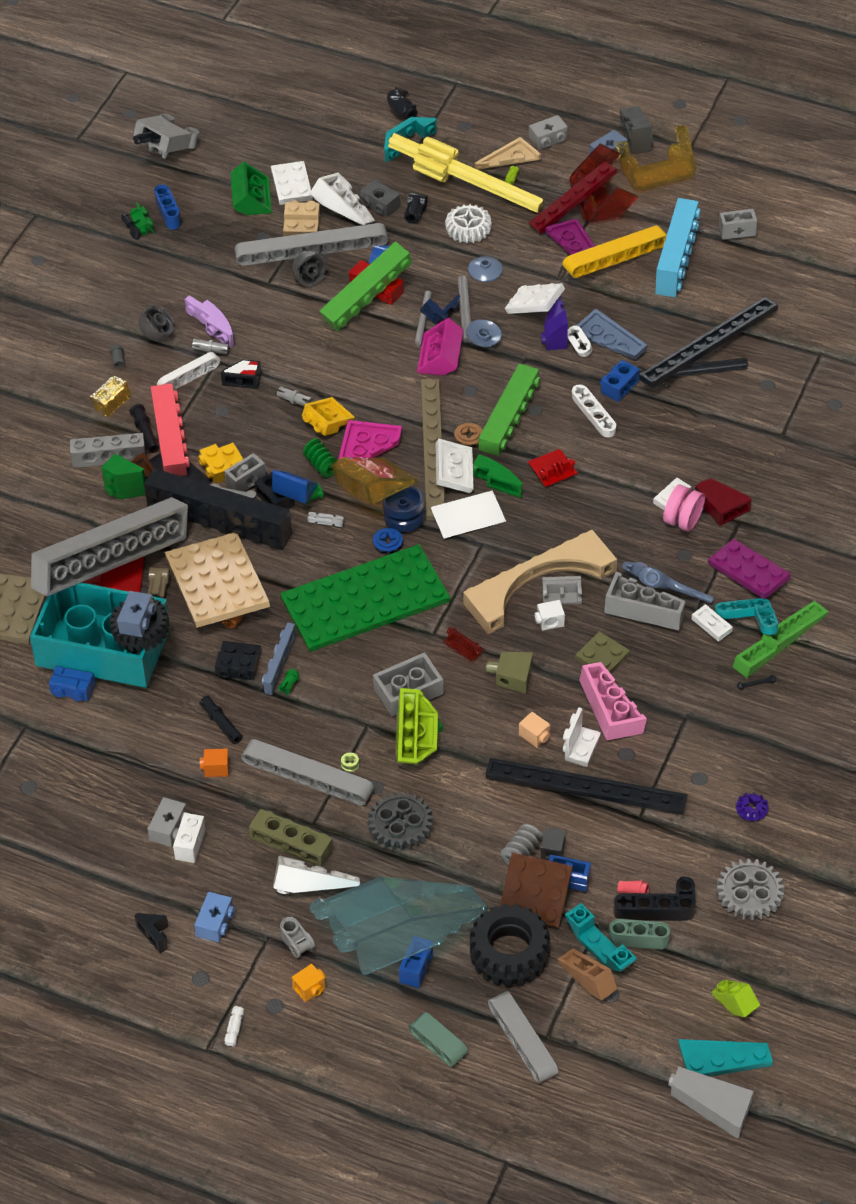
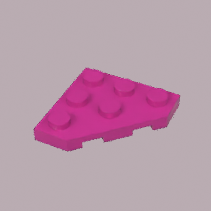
M348 420L338 461L341 463V466L358 467L399 445L402 426Z

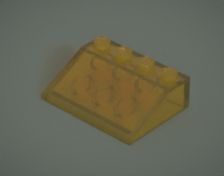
M343 457L331 464L337 484L369 505L418 483L417 478L384 458Z

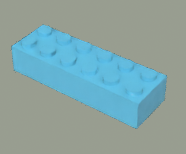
M682 198L677 200L657 266L655 294L676 298L677 292L682 289L683 281L681 279L685 278V267H688L690 258L688 255H691L693 245L691 244L695 243V231L698 232L700 221H697L701 213V209L698 208V201Z

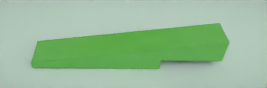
M816 601L811 602L779 623L776 634H763L762 640L737 655L733 668L744 677H750L826 617L829 611Z

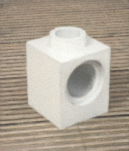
M560 600L537 604V612L534 613L535 621L537 624L540 623L542 631L564 627L565 614Z

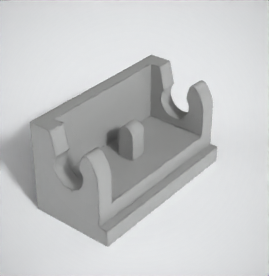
M581 576L542 577L543 603L560 600L561 605L582 604Z

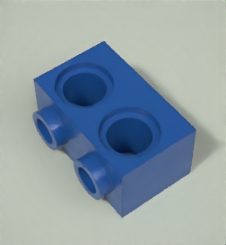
M621 360L617 365L613 366L607 375L602 377L600 381L601 393L619 402L639 382L640 369Z
M416 935L412 936L399 967V983L420 988L433 956V940Z

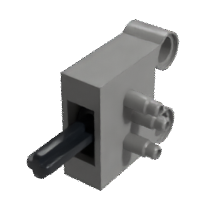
M163 113L159 116L137 120L133 140L135 144L148 143L149 151H153V148L156 147L158 153L162 154V158L166 159L169 152L188 148L194 149L199 136V130L192 127H186L184 130L173 124V116Z

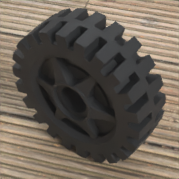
M153 598L156 604V611L154 615H151L149 628L145 630L143 637L120 634L117 619L124 602L119 603L120 607L116 606L114 608L115 612L111 613L110 628L113 638L119 646H122L125 650L128 648L129 651H134L136 648L137 652H141L142 648H145V651H147L149 646L155 648L157 647L156 642L161 644L163 638L166 639L167 633L170 630L169 617L165 606L159 600L155 601Z

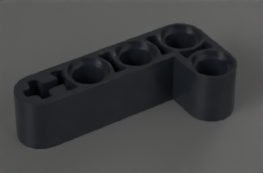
M687 876L678 878L675 894H618L614 898V916L617 919L642 921H688L694 917L695 913L694 880Z

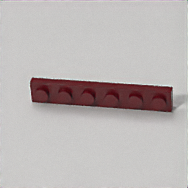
M604 161L528 222L530 227L541 235L545 232V227L555 224L616 175V168Z

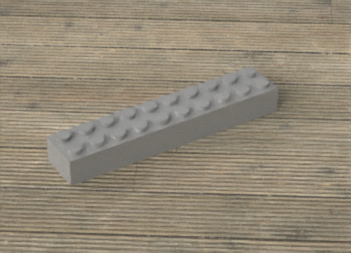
M171 497L32 553L31 588L45 596H49L186 539L188 505Z

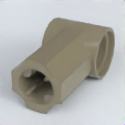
M150 567L148 594H151L153 597L164 598L166 586L170 583V569Z

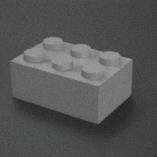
M425 652L373 675V689L391 717L397 715L400 688L421 690L428 701L444 694L443 678Z

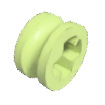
M354 753L344 754L341 757L342 769L346 772L356 771L359 767L358 756Z

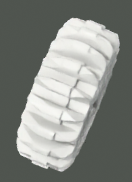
M463 204L462 207L457 206L456 209H451L445 220V225L449 237H453L454 241L459 240L460 243L464 241L466 244L468 242L474 244L475 241L480 242L481 239H486L491 230L492 222L488 211L484 210L483 207L478 208L477 205L471 206L469 204V206H465Z

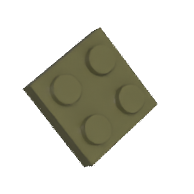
M599 631L575 655V660L583 665L601 662L609 673L612 674L628 658L630 650Z

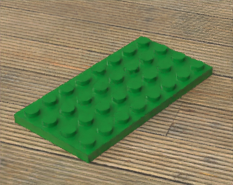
M420 544L280 593V598L309 652L450 602L447 590Z

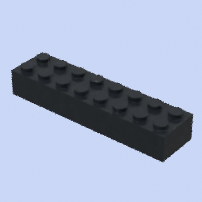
M156 468L152 470L144 483L147 507L171 497L188 505V522L201 524L204 527L217 529L221 532L235 533L239 537L281 550L284 549L292 535L290 509Z

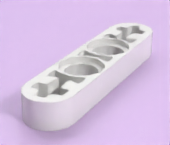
M209 352L161 377L157 385L172 383L174 391L217 368L220 364V358L215 353Z
M574 386L572 388L573 401L602 436H614L616 433L615 421L586 386ZM592 403L594 406L586 407L585 404ZM595 415H602L603 418L597 419V418H595L594 416H595Z

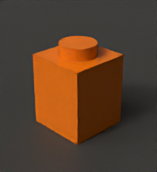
M204 749V756L200 757V769H204L205 777H229L228 749Z

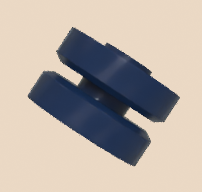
M400 485L387 490L382 500L386 525L399 532H408L420 527L425 520L422 492L410 485Z

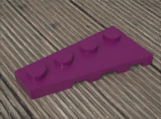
M577 218L545 227V232L570 255L595 247Z

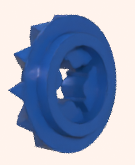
M383 528L378 530L373 536L375 549H379L380 552L387 551L389 554L390 551L396 552L397 548L402 546V534L396 529ZM387 537L390 539L389 544L386 543Z

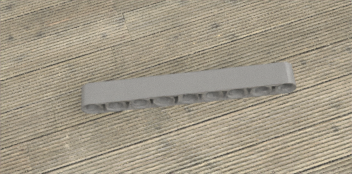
M375 223L241 242L235 246L234 250L237 263L246 266L295 259L305 251H312L322 255L371 248L375 245L382 246L387 244L388 236L385 225Z

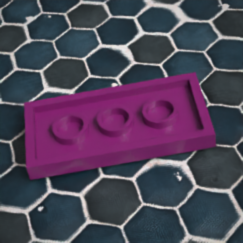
M735 539L708 558L710 566L763 599L769 597L791 579L789 572Z

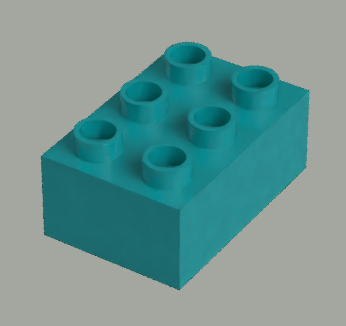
M78 583L47 596L30 635L36 666L55 669L56 666L94 673L95 678L145 688L148 686L166 639L163 638L161 644L156 642L157 647L155 648L149 646L147 651H145V648H142L141 652H137L136 648L134 651H129L128 648L126 650L123 649L113 638L110 618L111 613L115 612L114 608L116 606L120 607L119 603L122 601L125 603L129 592L86 583ZM153 597L155 601L159 600L165 606L168 614L167 600Z

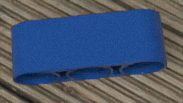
M163 184L154 188L155 201L166 227L169 229L179 228L181 225L180 211L169 187Z

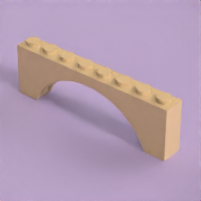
M590 530L574 539L565 541L555 548L549 549L541 555L534 556L510 570L501 572L499 575L487 579L479 585L468 588L463 592V603L485 632L490 634L504 627L506 605L515 591L526 582L544 574L560 571L581 572L602 579L617 571V558L595 532Z

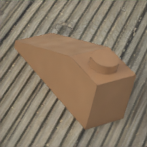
M574 948L557 959L558 963L589 994L600 1000L607 998L618 989L610 968Z

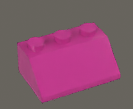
M450 318L445 319L424 333L417 368L418 373L445 376L457 368L463 329Z

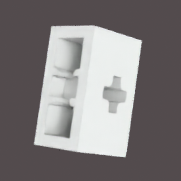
M184 813L173 845L175 860L196 862L206 831L204 816Z

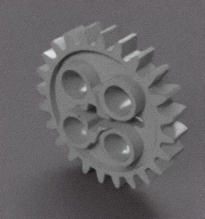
M748 858L747 863H743L739 859V865L732 862L731 868L725 867V871L720 873V879L717 880L716 893H718V900H722L721 906H728V913L734 910L735 917L742 914V919H745L749 915L750 919L753 920L754 915L762 919L763 913L769 917L770 910L776 912L777 906H781L785 886L782 885L783 878H779V872L773 873V866L766 868V862L759 865L758 859L751 863V860Z

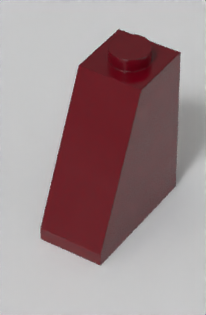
M712 478L695 485V490L705 495L703 508L719 526L751 511L752 499L750 496Z

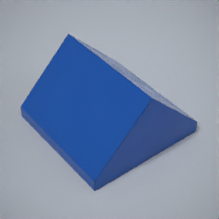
M273 470L272 492L306 504L318 486L316 482L289 472Z

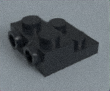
M223 641L221 651H218L215 663L216 676L254 680L261 654V645Z

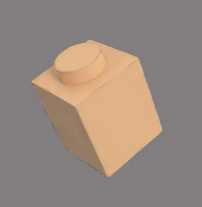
M531 712L519 723V736L537 748L542 743H546L550 738V724Z

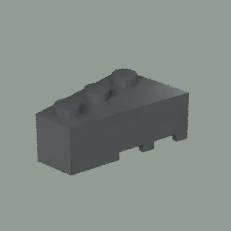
M640 106L620 109V124L625 138L628 139L631 155L651 152V145H653L652 126Z

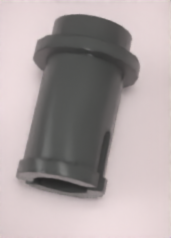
M113 345L110 349L115 368H121L125 365L123 359L124 349L121 345Z

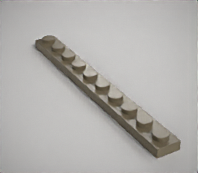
M421 379L426 519L436 520L431 507L445 503L444 486L436 484V441L438 438L442 439L439 379Z

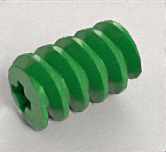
M314 438L305 445L303 449L304 457L322 477L329 478L340 470L341 463L321 443L320 439Z

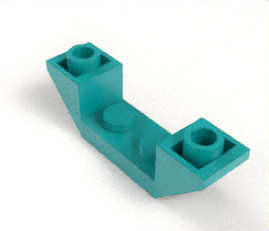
M410 117L387 131L384 145L385 162H389L399 156V151L388 147L389 139L393 136V133L405 138L417 133L425 139L437 132V119Z
M582 903L565 914L577 940L602 965L611 970L621 972L637 960L623 944L617 948L594 926L595 916Z

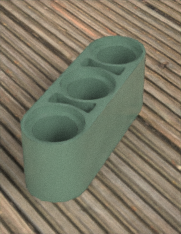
M615 919L609 926V940L615 946L623 944L625 947L664 949L669 945L671 930L669 925L664 922Z
M424 1012L409 1025L412 1035L450 1067H453L468 1053L465 1044L427 1012Z

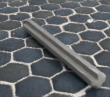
M464 275L458 277V289L461 296L459 301L463 329L462 337L465 343H470L471 341L466 334L467 327L471 323L468 281Z

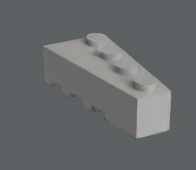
M615 572L606 594L604 613L679 630L684 618L685 601L665 592H656L653 587L642 586L637 583V580L633 578L628 580L622 577L621 573Z

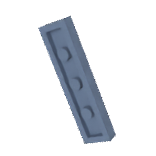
M287 622L285 630H281L280 642L275 645L274 657L268 663V672L262 677L265 694H273L295 640L296 631L295 624Z

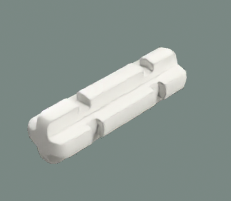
M234 1006L232 1009V1016L230 1017L224 1040L227 1046H235L237 1043V1036L239 1035L242 1023L241 1019H243L244 1008Z

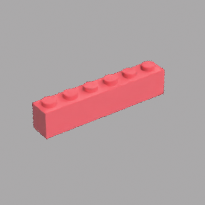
M172 383L151 386L164 471L179 476L187 475L186 468L190 466L188 456L184 457V454H187L186 443H182L185 440L184 430H180V427H183L182 418L177 415L181 414L179 403H175V401H178L177 390L173 391Z

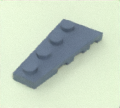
M597 309L593 310L577 325L582 329L589 342L636 360L648 349L647 344Z

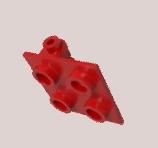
M561 449L528 461V464L545 487L578 474L573 467L575 465L574 459L567 458Z

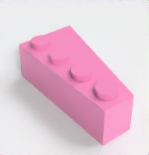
M601 662L583 665L579 681L606 741L643 734L647 718L644 714H640L633 701L630 702L625 696L626 692L622 687L619 688L614 677Z

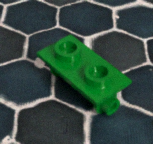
M136 202L138 207L131 210L130 216L136 227L140 230L139 234L144 236L150 230L155 234L153 229L154 223L148 217V210L145 206L141 207Z

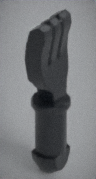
M123 213L121 215L122 221L130 229V235L135 240H138L140 230L129 218V215Z

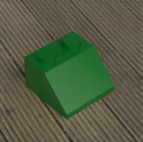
M114 454L101 467L104 489L109 496H114L119 500L146 496L144 468L117 454Z

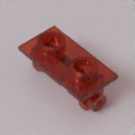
M455 627L448 628L446 632L448 636L443 640V643L470 661H474L485 650L478 642L472 641L457 631Z

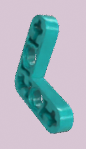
M756 598L729 601L715 605V613L723 619L755 616L760 631L763 634L773 635L778 632V620L768 599Z

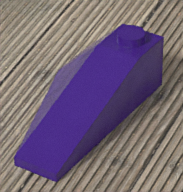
M561 295L548 311L544 324V333H541L542 344L545 343L546 351L567 349L568 322L565 308H563V301H561Z

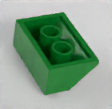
M243 161L230 173L233 208L244 215L270 214L272 206L269 176Z

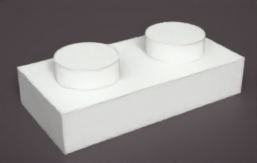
M676 478L653 499V504L665 510L667 501L678 484L688 487L690 492L691 486Z
M704 605L692 614L691 619L718 642L733 630L729 623L707 605Z

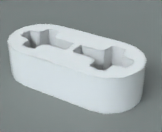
M571 326L568 329L570 343L579 356H589L592 352V346L579 326ZM574 332L578 334L579 338L577 340L575 336H573ZM581 343L586 347V350L581 349Z

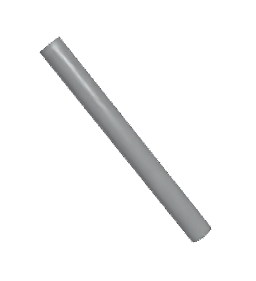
M425 291L422 306L429 298L431 299V291ZM422 312L420 313L414 342L417 346H420L422 343L427 319Z

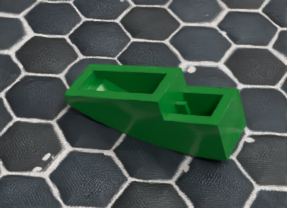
M480 454L477 456L473 463V477L487 481L488 488L519 498L522 497L523 483L517 476L500 463Z

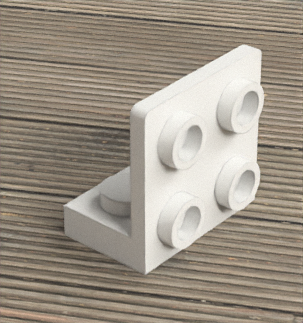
M578 708L576 714L573 713L571 716L570 728H566L563 740H565L563 752H565V761L588 767L600 740L601 732L582 727L583 708Z

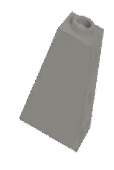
M678 1067L676 1074H671L668 1086H671V1096L732 1136L739 1138L752 1104L754 1091Z

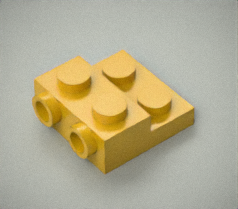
M333 397L305 404L302 413L303 420L313 425L314 430L324 436L338 433L340 426L347 425L348 420L354 421L355 418Z
M234 443L220 448L216 444L199 450L200 455L198 456L200 465L205 467L207 477L211 478L214 484L225 481L224 471L243 460Z

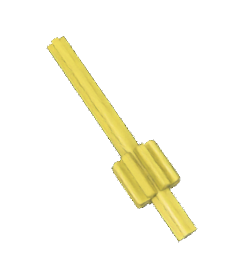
M393 133V136L389 139L388 147L414 158L413 169L433 179L446 182L449 175H453L536 213H539L543 207V198L459 162L457 158L459 151L454 147L430 137H426L423 144H418L396 133Z

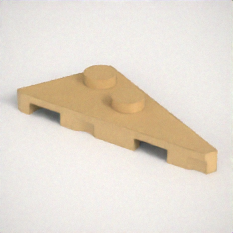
M519 137L475 162V168L479 170L540 160L541 153Z

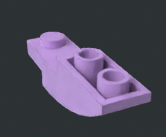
M190 295L185 298L186 312L205 324L206 332L210 336H214L221 343L229 344V347L233 348L232 329L224 314L208 300L201 303Z

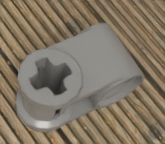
M286 917L281 921V938L295 958L301 957L302 953L316 947L310 934L304 930L297 919Z

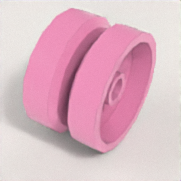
M678 484L667 501L663 515L664 522L672 526L678 524L680 529L690 532L697 524L705 503L704 493L696 490L690 493L688 487Z

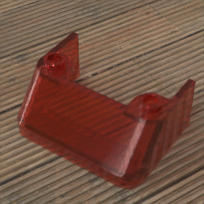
M599 143L571 174L569 179L571 188L604 161L612 164L620 156V153ZM604 183L578 206L584 220L597 222L619 218L638 199V196L618 186L608 195L605 187L606 183Z

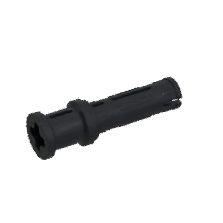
M136 404L130 408L129 413L134 418L135 427L144 435V442L148 452L155 453L159 450V446L149 425L150 418L145 414L144 405Z

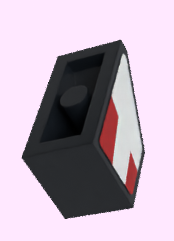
M243 359L221 371L222 385L258 389L262 374L260 361Z

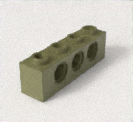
M260 809L249 825L251 839L313 865L323 867L333 851V840L327 834L319 833L308 826L294 823L291 819L277 816L272 811Z

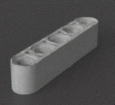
M505 991L489 999L488 1005L492 1014L536 1082L541 1083L557 1075L558 1068L555 1061L512 995Z

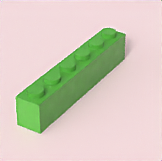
M395 241L320 310L323 320L336 331L346 326L352 317L358 315L364 306L371 303L376 295L383 292L389 283L396 280L401 272L410 267L413 262L410 253Z
M518 364L479 436V451L500 456L502 450L506 449L509 437H512L514 434L515 425L520 423L522 412H526L529 399L532 400L535 388H538L540 385L539 369Z

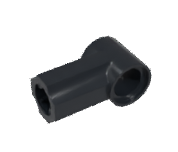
M414 192L409 193L408 206L404 214V219L408 223L415 224V222L419 221L422 210L426 209L428 195Z

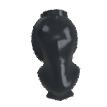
M395 87V89L387 94L390 108L402 119L416 117L418 114L416 105H413L411 100L405 97L408 91Z

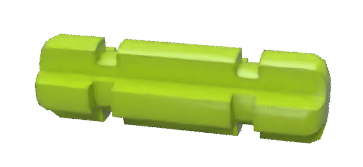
M517 166L510 167L504 182L511 185L514 184L519 173Z

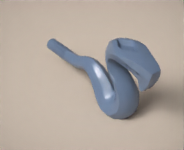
M623 562L622 569L634 579L640 580L647 586L674 590L709 604L713 601L712 596L687 587L642 562Z

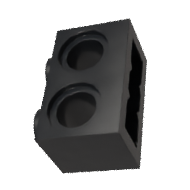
M273 471L254 482L256 495L262 501L286 509L295 506L294 499L272 492Z

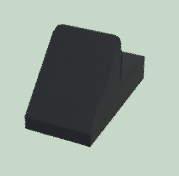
M145 913L135 914L136 927L160 954L167 950V937L163 932L168 927L167 916Z

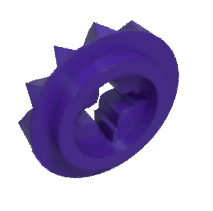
M755 792L752 794L745 793L742 797L739 796L736 803L737 813L748 821L761 820L767 815L769 809L768 801L762 795H756ZM749 802L756 805V811L752 806H749Z

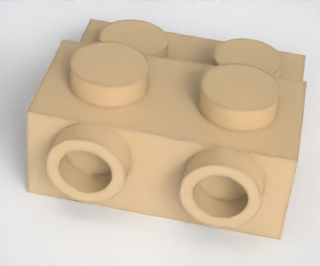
M296 200L285 202L283 235L291 236L318 232L320 204L312 200L307 203H299Z

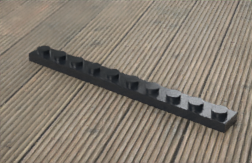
M767 297L760 299L639 374V380L651 388L655 387L777 311L778 304Z
M495 758L489 759L486 770L487 779L684 815L688 794Z

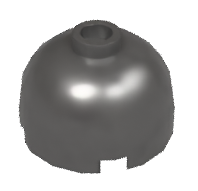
M305 251L299 254L292 263L294 278L300 284L309 287L320 284L325 278V269L327 270L328 268L324 257L312 251Z
M153 304L149 305L140 315L139 327L144 336L151 340L159 341L167 338L174 331L175 327L172 325L174 320L163 307L157 308Z

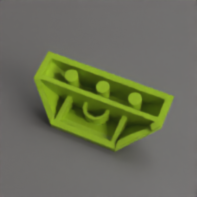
M400 688L396 719L397 763L418 764L437 750L438 712L425 698L421 690Z

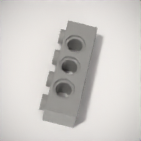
M143 433L70 440L73 468L104 465L114 454L128 461H131L140 453H144L146 456Z

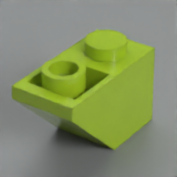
M723 980L711 991L712 995L735 1016L746 1017L760 1006L750 984Z

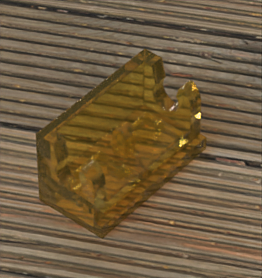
M112 376L90 396V400H92L97 412L102 409L104 416L108 417L131 396L126 380Z

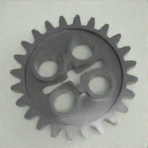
M399 791L398 795L394 796L390 792V798L383 795V801L377 799L376 805H372L371 811L368 812L369 832L372 833L373 839L377 838V844L384 842V848L392 845V850H394L396 846H399L400 851H402L403 846H407L411 850V844L418 847V841L425 842V836L429 837L430 830H433L432 809H429L428 803L424 804L423 798L417 800V794L409 797V792H406L405 796H402L401 791Z

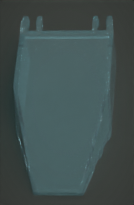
M378 877L327 899L318 898L309 906L316 919H329L331 930L336 934L333 936L332 941L338 946L337 948L340 952L356 951L360 971L363 975L441 944L445 941L444 937L449 933L455 934L459 931V926L465 922H472L480 914L488 910V906L471 886L391 877Z

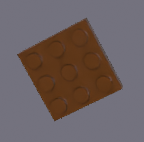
M512 852L500 907H502V904H508V906L518 904L521 905V908L528 907L532 909L533 914L535 912L541 916V920H544L547 925L560 928L573 866Z

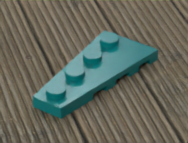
M678 1039V1046L685 1069L709 1077L773 1065L768 1043Z

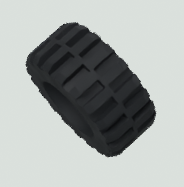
M502 904V907L494 906L490 908L489 912L487 910L480 914V918L475 920L470 931V956L472 964L475 965V970L478 974H483V978L487 981L491 979L493 984L500 985L502 983L505 984V987H511V984L520 986L524 985L525 981L529 983L535 980V975L540 976L543 968L547 966L548 957L550 956V933L547 930L546 922L541 920V916L535 912L533 914L532 909L528 907L521 908V905L514 904V906ZM515 936L523 939L529 946L517 954H503L496 951L491 944L500 937Z

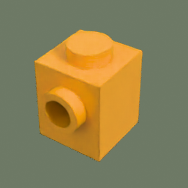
M310 964L291 977L292 988L304 1002H307L314 996H319L325 989V974L321 969H316L313 964Z

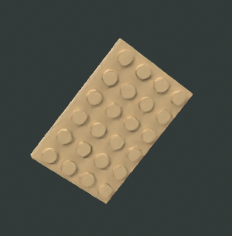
M231 533L165 552L166 560L196 628L270 607L267 595L238 534Z

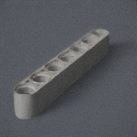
M250 740L241 755L242 760L250 766L357 805H365L374 790V785L369 780L259 740Z

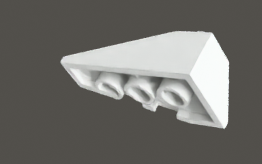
M339 173L319 178L310 192L316 202L361 225L372 224L375 221L366 206L359 203V196L357 194L354 195L351 191L352 186Z
M278 856L273 883L274 889H277V892L282 894L356 887L360 885L359 877L338 871L327 873V870L321 866L316 865L310 868L305 865L304 861Z

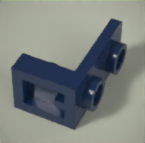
M458 294L443 310L429 298L420 311L436 324L439 320L443 321L449 315L447 312L449 309L453 311L459 304L457 300L461 296Z

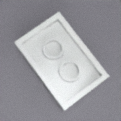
M304 161L271 166L279 205L292 200L298 202L313 200V196L310 194L311 187Z
M562 283L521 286L514 297L510 299L505 310L507 314L549 311L565 288Z
M438 438L436 441L437 485L467 493L472 492V447Z

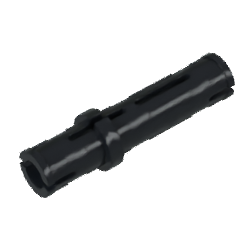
M204 696L199 704L206 710L208 717L217 723L233 744L239 743L243 735L224 715L223 709L217 706L210 696Z

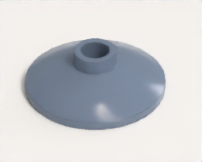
M488 256L478 257L472 260L468 266V273L471 278L479 282L494 281L503 272L500 261Z
M475 320L468 325L466 330L468 339L482 347L496 345L502 336L500 328L488 320Z

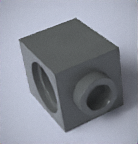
M545 828L541 845V859L549 861L550 855L562 857L566 831L557 828Z

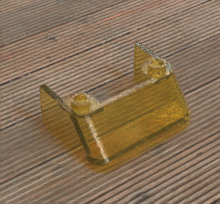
M687 125L675 126L678 143L669 146L667 151L669 159L641 167L638 166L637 160L630 156L627 141L616 142L621 168L634 189L644 190L689 178L695 174L696 165Z

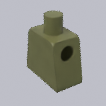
M502 652L499 662H487L486 672L496 674V684L498 686L526 694L533 666V653Z

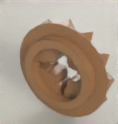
M464 423L456 428L454 437L456 442L461 443V445H468L470 447L474 444L477 446L483 429L474 423ZM468 432L471 434L470 438H467Z

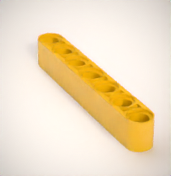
M656 225L569 255L564 259L562 266L573 278H578L663 248L667 234Z

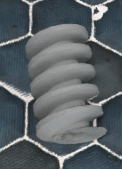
M521 825L510 842L502 849V859L509 866L512 852L530 856V853L535 851L534 847H538L539 842L543 841V834L531 825Z

